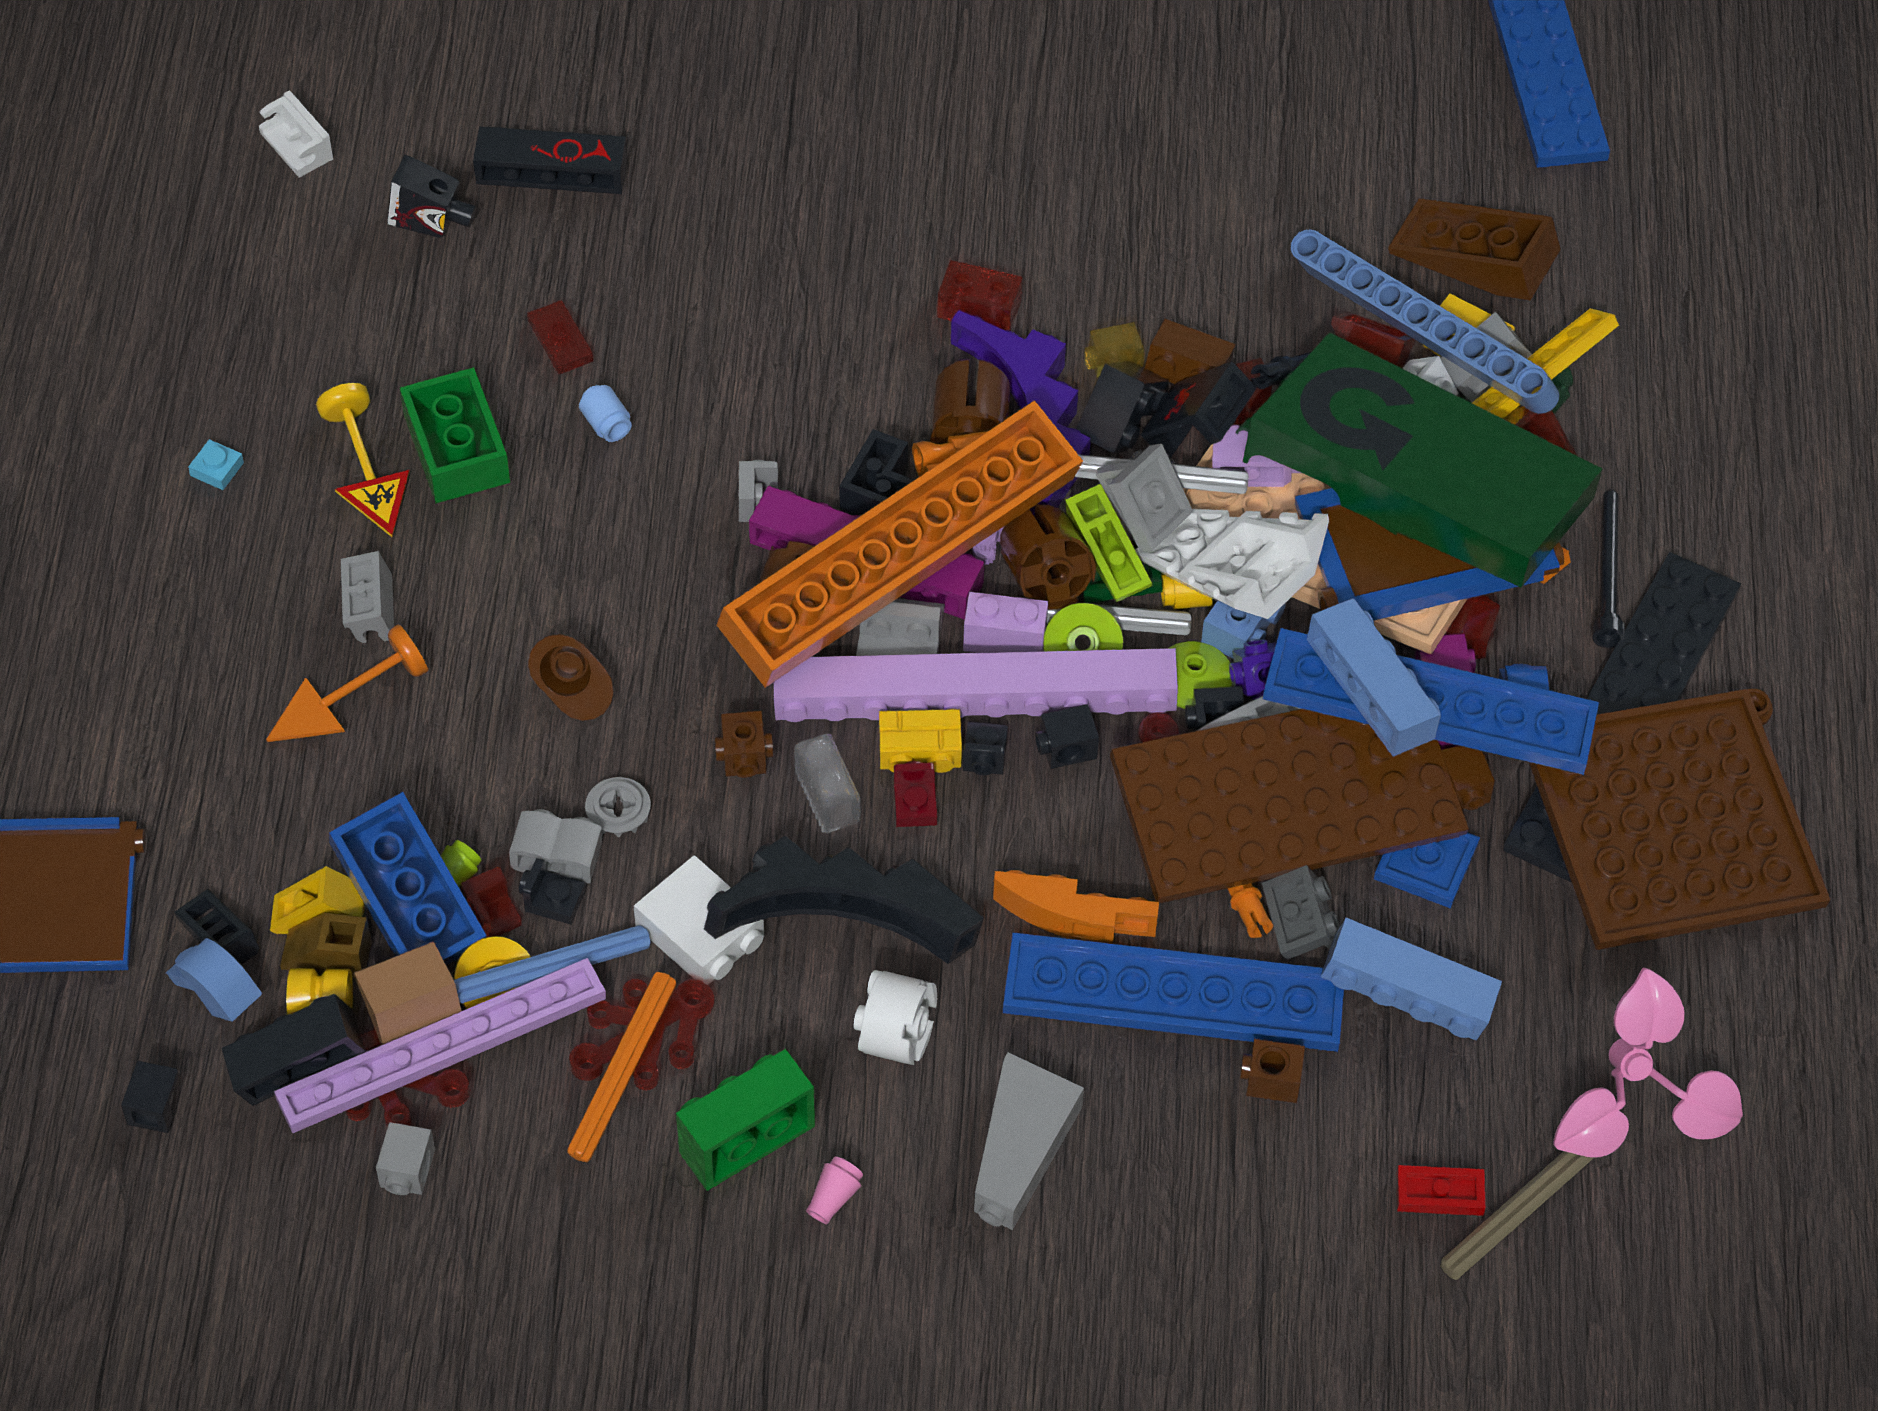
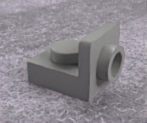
M764 460L739 461V522H749L754 512V506L758 505L762 497V490H766L768 486L778 489L777 462Z

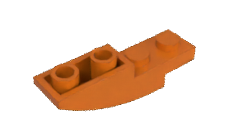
M1018 870L1007 872L995 871L993 899L1011 913L1045 931L1068 939L1113 944L1114 933L1148 937L1156 936L1159 902L1148 901L1141 897H1131L1128 899L1107 897L1101 893L1077 894L1078 879H1069L1058 874L1040 876L1026 874Z

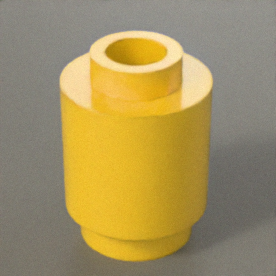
M1161 575L1163 589L1161 599L1163 606H1172L1173 609L1212 606V598L1166 575Z

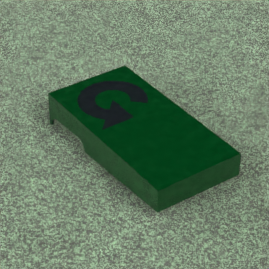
M1330 332L1305 360L1279 383V388L1252 418L1246 419L1235 432L1236 434H1239L1240 431L1249 432L1243 457L1245 464L1249 462L1252 456L1260 455L1317 479L1335 490L1340 498L1342 507L1369 518L1395 535L1399 533L1410 540L1415 539L1522 588L1594 499L1603 468Z

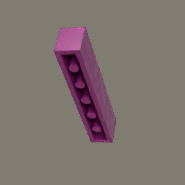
M768 486L749 519L750 544L767 550H771L772 546H774V550L786 548L789 541L816 546L859 518L860 515H850L833 509L826 503H816L799 497L789 490H779ZM964 553L900 597L908 600L944 604V613L965 620L969 592L979 593L984 584V561Z

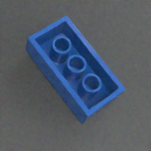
M403 792L329 832L331 847L395 956L434 942L444 963L448 965L459 959L467 947L486 938V933Z

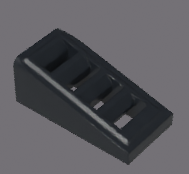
M209 889L174 912L176 918L199 944L206 938L216 942L230 953L240 965L259 952V946L252 930ZM211 908L213 909V911L208 913L206 916H204L197 922L195 921L196 918H198Z

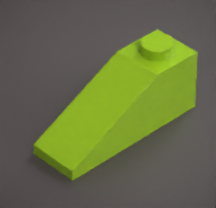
M1099 484L1066 499V514L1092 552L1096 570L1115 601L1118 602L1151 587L1152 582L1102 485Z

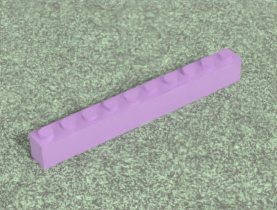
M1174 648L810 657L774 682L775 719L790 722H800L804 719L840 721L845 718L879 720V711L960 709V718L972 715L1002 717L1004 715L1027 714L1030 716H1041V714L1087 704L1091 713L1108 712L1118 715L1125 712L1148 711L1159 714L1177 710L1176 650Z

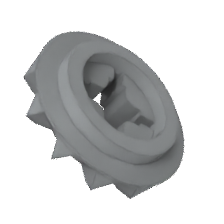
M613 777L601 781L591 789L586 798L585 809L588 819L602 827V835L610 832L619 838L624 832L632 831L636 833L638 826L642 823H647L651 802L648 792L640 783L629 778ZM616 797H620L624 807L620 817H616L612 809L614 808Z

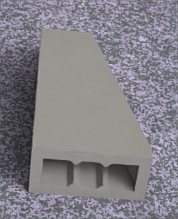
M1009 1052L1006 1054L1002 1065L975 1190L974 1212L978 1213L980 1218L990 1225H1003L1013 1230L1080 1113L1083 1105L1084 1088Z

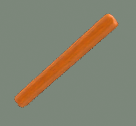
M656 972L653 975L567 1148V1153L574 1159L582 1162L591 1160L676 987V980L670 975Z

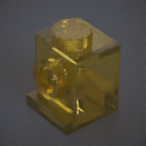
M1134 322L1090 331L1089 347L1084 348V356L1088 369H1094L1097 377L1100 376L1106 363L1131 361L1141 367L1144 365L1145 351Z

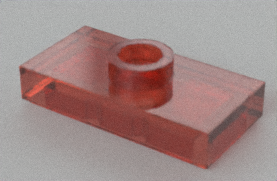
M562 300L527 313L530 326L559 375L593 362V353Z

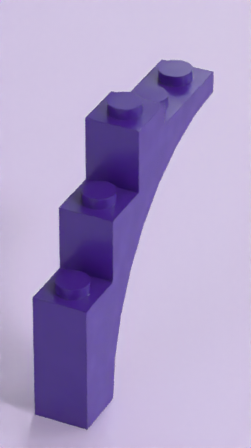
M958 310L951 320V344L978 360L992 362L1002 370L1009 380L1010 392L1020 410L1035 400L1077 454L1089 455L1091 438L1081 434L1077 429L1068 428L1077 414L1078 390L1065 382L1056 381L1065 367L1066 344L1052 335H1045L1034 329L1031 330L1026 339H1023L1012 331L1003 330L985 322L978 316H971ZM1074 477L1072 481L1036 505H1050L1058 508L1078 477ZM1036 505L1033 506L1032 508H1030V511L1032 512V514H1033V516L1035 517V519H1036V516H1035V507H1036Z

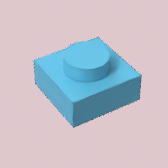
M209 439L188 468L190 476L224 490L244 461L242 453Z

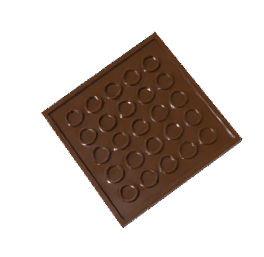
M1748 689L1596 715L1584 775L1529 762L1596 950L1826 908L1831 900Z

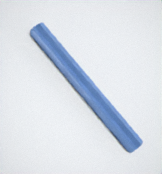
M639 925L455 979L459 1002H469L525 985L586 958L589 959L591 965L648 949L651 944L649 933L646 928Z

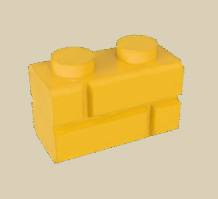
M960 709L879 711L880 769H889L894 773V765L904 764L909 761L934 763L935 772L938 773L948 772L953 768H961Z

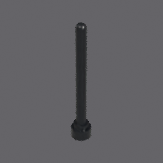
M1609 489L1603 494L1601 614L1593 623L1592 634L1593 642L1604 648L1616 647L1619 640L1625 639V624L1620 616L1617 615L1619 495L1613 489Z

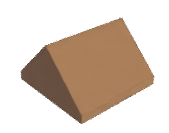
M434 942L354 972L381 1046L462 1011L455 982Z

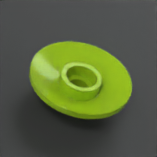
M1091 603L1072 604L1058 611L1049 621L1044 633V652L1122 650V631L1116 619L1104 608ZM1082 634L1087 635L1090 639V645L1085 650H1079L1075 645V639Z
M1196 641L1181 642L1168 648H1175L1177 707L1185 709V705H1192L1194 689L1232 687L1229 674L1230 662L1217 648ZM1189 667H1197L1200 670H1191Z

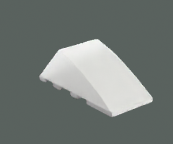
M1192 509L1193 512L1153 551L1140 553L1139 548L1135 550L1142 562L1171 579L1237 610L1269 619L1315 575L1329 524L1328 514L1315 513L1312 520L1298 519L1297 513L1282 512L1279 518H1262L1260 511H1246L1240 517H1230L1228 510Z

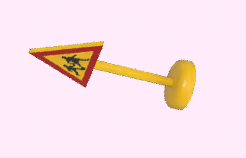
M346 383L335 386L324 392L317 399L316 406L321 418L329 422H346L367 480L337 488L335 492L392 537L409 470L379 478L375 477L354 419L368 408L370 396L367 388L360 383Z

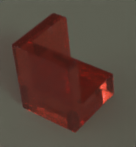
M499 866L461 883L463 896L486 933V938L498 937L522 925L521 917L508 896L506 878Z

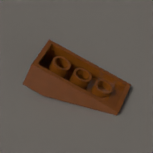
M1419 198L1389 245L1388 250L1389 254L1492 294L1531 300L1561 248L1553 217Z

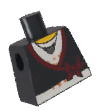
M404 154L391 181L387 224L441 238L445 236L451 221L470 227L477 207L458 200L460 182L457 178Z

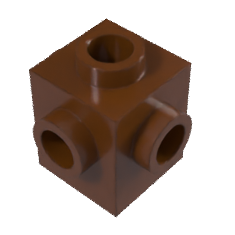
M762 711L721 714L722 737H715L716 761L725 762L726 777L738 776L747 778L756 774H766V758L773 757L772 733L763 732Z

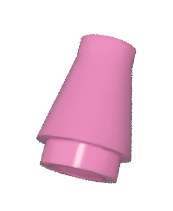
M833 1157L830 1164L825 1163L814 1195L806 1212L814 1219L828 1224L837 1211L861 1187L859 1181L863 1173L850 1162L840 1157Z

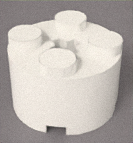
M874 970L868 982L869 997L866 1006L859 1005L854 1018V1029L861 1031L858 1050L865 1054L914 1065V1060L919 1061L922 1058L932 1032L934 1021L928 1020V1006L936 1008V985L904 975Z

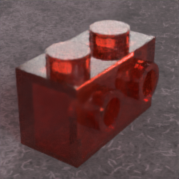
M950 260L938 292L937 317L951 322L957 311L960 310L971 316H978L985 322L998 328L1011 331L1022 301L1023 277Z

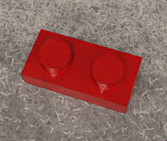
M1398 1165L1396 1172L1397 1212L1484 1215L1486 1208L1484 1169Z

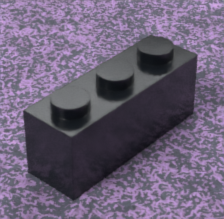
M335 994L317 998L310 1006L293 1014L280 1016L274 1020L273 1024L254 1033L241 1035L234 1043L222 1048L234 1092L252 1106L275 1096L274 1091L366 1052L353 1009Z

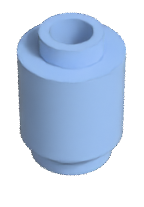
M592 386L583 393L579 409L599 437L605 438L608 442H615L629 433L632 427L630 414L610 386Z

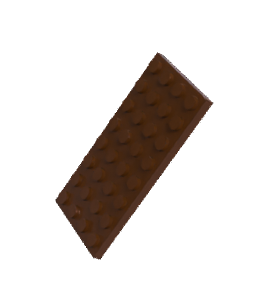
M1306 709L1114 748L1109 755L1155 901L1159 903L1276 878L1305 865L1313 870L1458 838L1466 835L1469 830L1438 740L1429 741L1393 757L1369 724Z

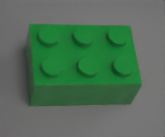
M474 367L400 387L404 417L435 503L510 483L507 454Z
M786 1049L776 1055H766L759 1059L752 1069L738 1077L730 1076L726 1078L713 1092L702 1098L695 1097L681 1107L680 1111L676 1113L679 1153L706 1191L814 1128V1086Z

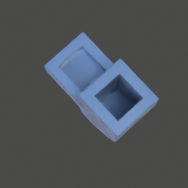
M208 938L199 945L181 952L175 960L176 964L166 972L175 985L195 991L212 1016L231 1022L262 995V992L239 962L223 947Z

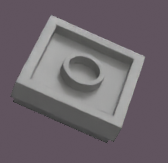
M1162 444L1149 446L1134 461L1103 466L1096 473L1130 541L1135 540L1140 553L1153 551L1193 512Z
M906 599L894 600L860 623L856 656L938 654L944 618V604Z

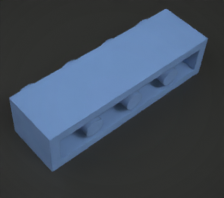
M1354 598L1312 614L1307 641L1391 755L1394 757L1434 740L1441 717L1437 703L1434 699L1428 698L1419 686L1414 672L1409 668L1406 669L1397 657L1392 643L1384 639L1376 629L1371 615L1367 611H1363Z
M1349 918L1344 919L1335 934L1321 974L1322 978L1331 981L1338 988L1354 990L1370 997L1377 1004L1393 1006L1410 1013L1416 1020L1432 1022L1449 1029L1455 1036L1471 1038L1473 1040H1477L1488 1025L1502 983L1498 979Z

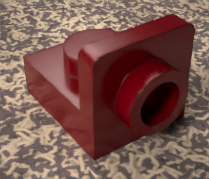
M909 761L904 764L894 765L896 827L937 825L934 763Z

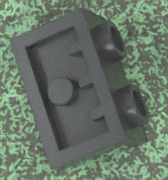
M1305 865L1263 882L1262 886L1279 949L1284 958L1288 960L1323 945L1330 950L1340 924L1334 912H1330L1327 900L1332 899V895L1323 876L1317 877Z

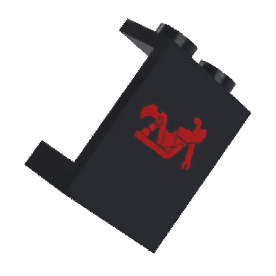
M1233 361L1179 381L1172 388L1140 435L1150 446L1162 444L1169 460L1193 426L1211 445L1218 443L1230 429L1257 387Z

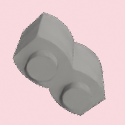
M544 809L522 811L509 851L510 867L523 873L525 870L531 871L536 858L545 860L546 872L584 883H591L602 845V827L585 817L561 819Z

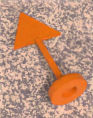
M399 624L393 627L388 633V639L395 654L322 699L308 679L305 678L267 737V742L345 732L328 706L399 662L415 677L428 672V667L407 632Z

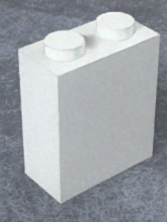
M694 855L634 905L635 926L641 925L646 928L650 940L705 988L714 979L720 980L725 977L731 970L733 963L745 953L751 954L760 946L764 938V919L740 926L717 939L708 934L703 929L708 913V902L717 892H726L731 887Z

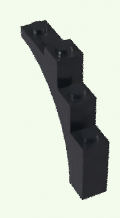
M783 836L771 845L767 843L758 849L752 860L754 863L752 872L745 874L738 884L726 892L719 891L710 899L707 905L708 913L703 929L714 939H717L740 926L766 918L796 914L832 915L864 921L894 931L923 946L949 964L975 946L984 917L913 858L898 868L896 866L891 867L882 875L850 847H847L835 856H827L819 864L787 836Z

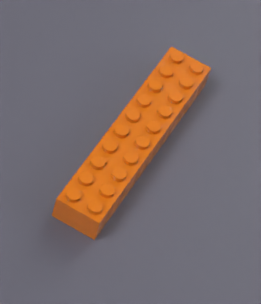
M1034 400L723 607L717 627L766 688L1072 481L1083 460Z

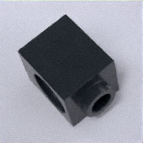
M1088 704L1041 714L1040 731L1035 732V741L1039 754H1046L1050 769L1097 759L1099 736Z

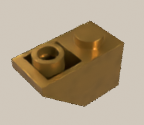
M324 913L290 928L281 959V969L314 968L318 974H323L326 969H351L352 978H355L354 972L366 968L372 944L367 918Z

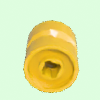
M290 968L286 993L287 1015L310 1006L317 998L332 994L337 995L348 1006L353 1008L351 969H326L322 975H318L314 968Z

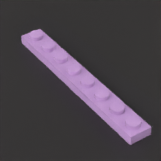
M586 958L274 1091L275 1097L293 1134L605 1000V989L589 959Z

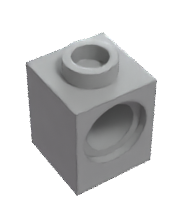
M389 1122L376 1165L381 1188H385L396 1195H407L409 1193L422 1195L435 1152L431 1129Z

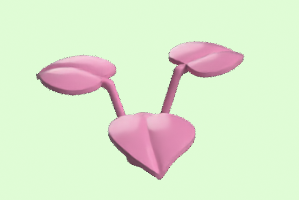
M1642 968L1637 979L1622 996L1615 1010L1614 1027L1621 1039L1614 1042L1611 1046L1609 1060L1615 1067L1611 1074L1616 1082L1617 1101L1614 1095L1603 1087L1591 1089L1580 1095L1566 1111L1557 1127L1553 1145L1558 1150L1592 1158L1609 1155L1620 1147L1629 1129L1627 1117L1619 1111L1626 1104L1624 1077L1630 1081H1639L1651 1076L1677 1097L1681 1098L1682 1100L1673 1109L1672 1120L1677 1128L1689 1137L1703 1140L1718 1138L1733 1130L1740 1123L1743 1117L1740 1092L1735 1082L1726 1074L1713 1070L1701 1072L1690 1080L1685 1092L1653 1068V1059L1645 1049H1651L1653 1041L1661 1043L1672 1041L1680 1032L1684 1022V1007L1680 997L1674 988L1654 971Z

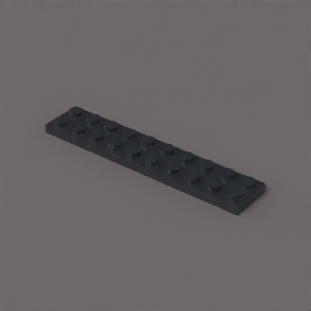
M1669 552L1625 629V639L1619 640L1586 698L1599 702L1597 715L1679 701L1736 599L1741 583ZM1536 787L1505 841L1503 851L1572 883L1539 789Z

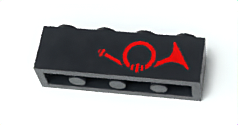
M479 126L473 158L476 184L622 194L627 167L626 137Z

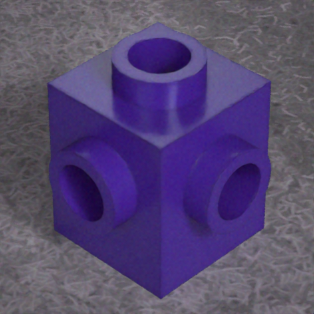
M1253 640L1244 643L1243 649L1232 651L1234 663L1229 664L1232 685L1234 687H1242V693L1247 697L1251 696L1252 700H1256L1264 694L1277 642L1268 644L1267 640Z

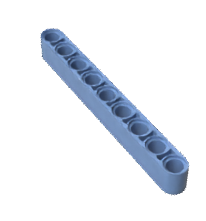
M1312 229L1304 230L1293 238L1291 242L1293 256L1305 271L1314 278L1530 411L1537 414L1546 413L1556 406L1559 400L1558 389L1547 373L1538 365ZM1398 300L1395 305L1391 306L1394 301ZM1426 317L1423 322L1418 323L1422 318ZM1455 334L1450 340L1446 341L1450 335ZM1484 351L1479 357L1474 358L1479 352ZM1513 368L1509 374L1503 376L1507 370ZM1542 386L1538 392L1531 394L1535 388Z

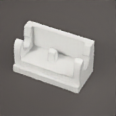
M290 90L285 92L283 97L266 105L260 111L264 118L276 113L272 119L266 120L259 125V131L298 177L333 160L329 134Z

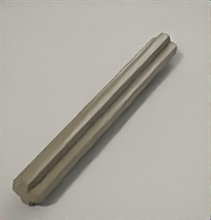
M1563 1151L1443 1257L1440 1265L1442 1271L1453 1280L1459 1279L1595 1157H1585Z

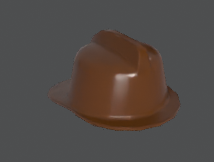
M562 634L546 636L535 644L530 652L528 661L530 675L537 686L545 692L561 711L569 717L581 721L595 719L606 712L612 703L614 693L612 678L585 644L572 636Z

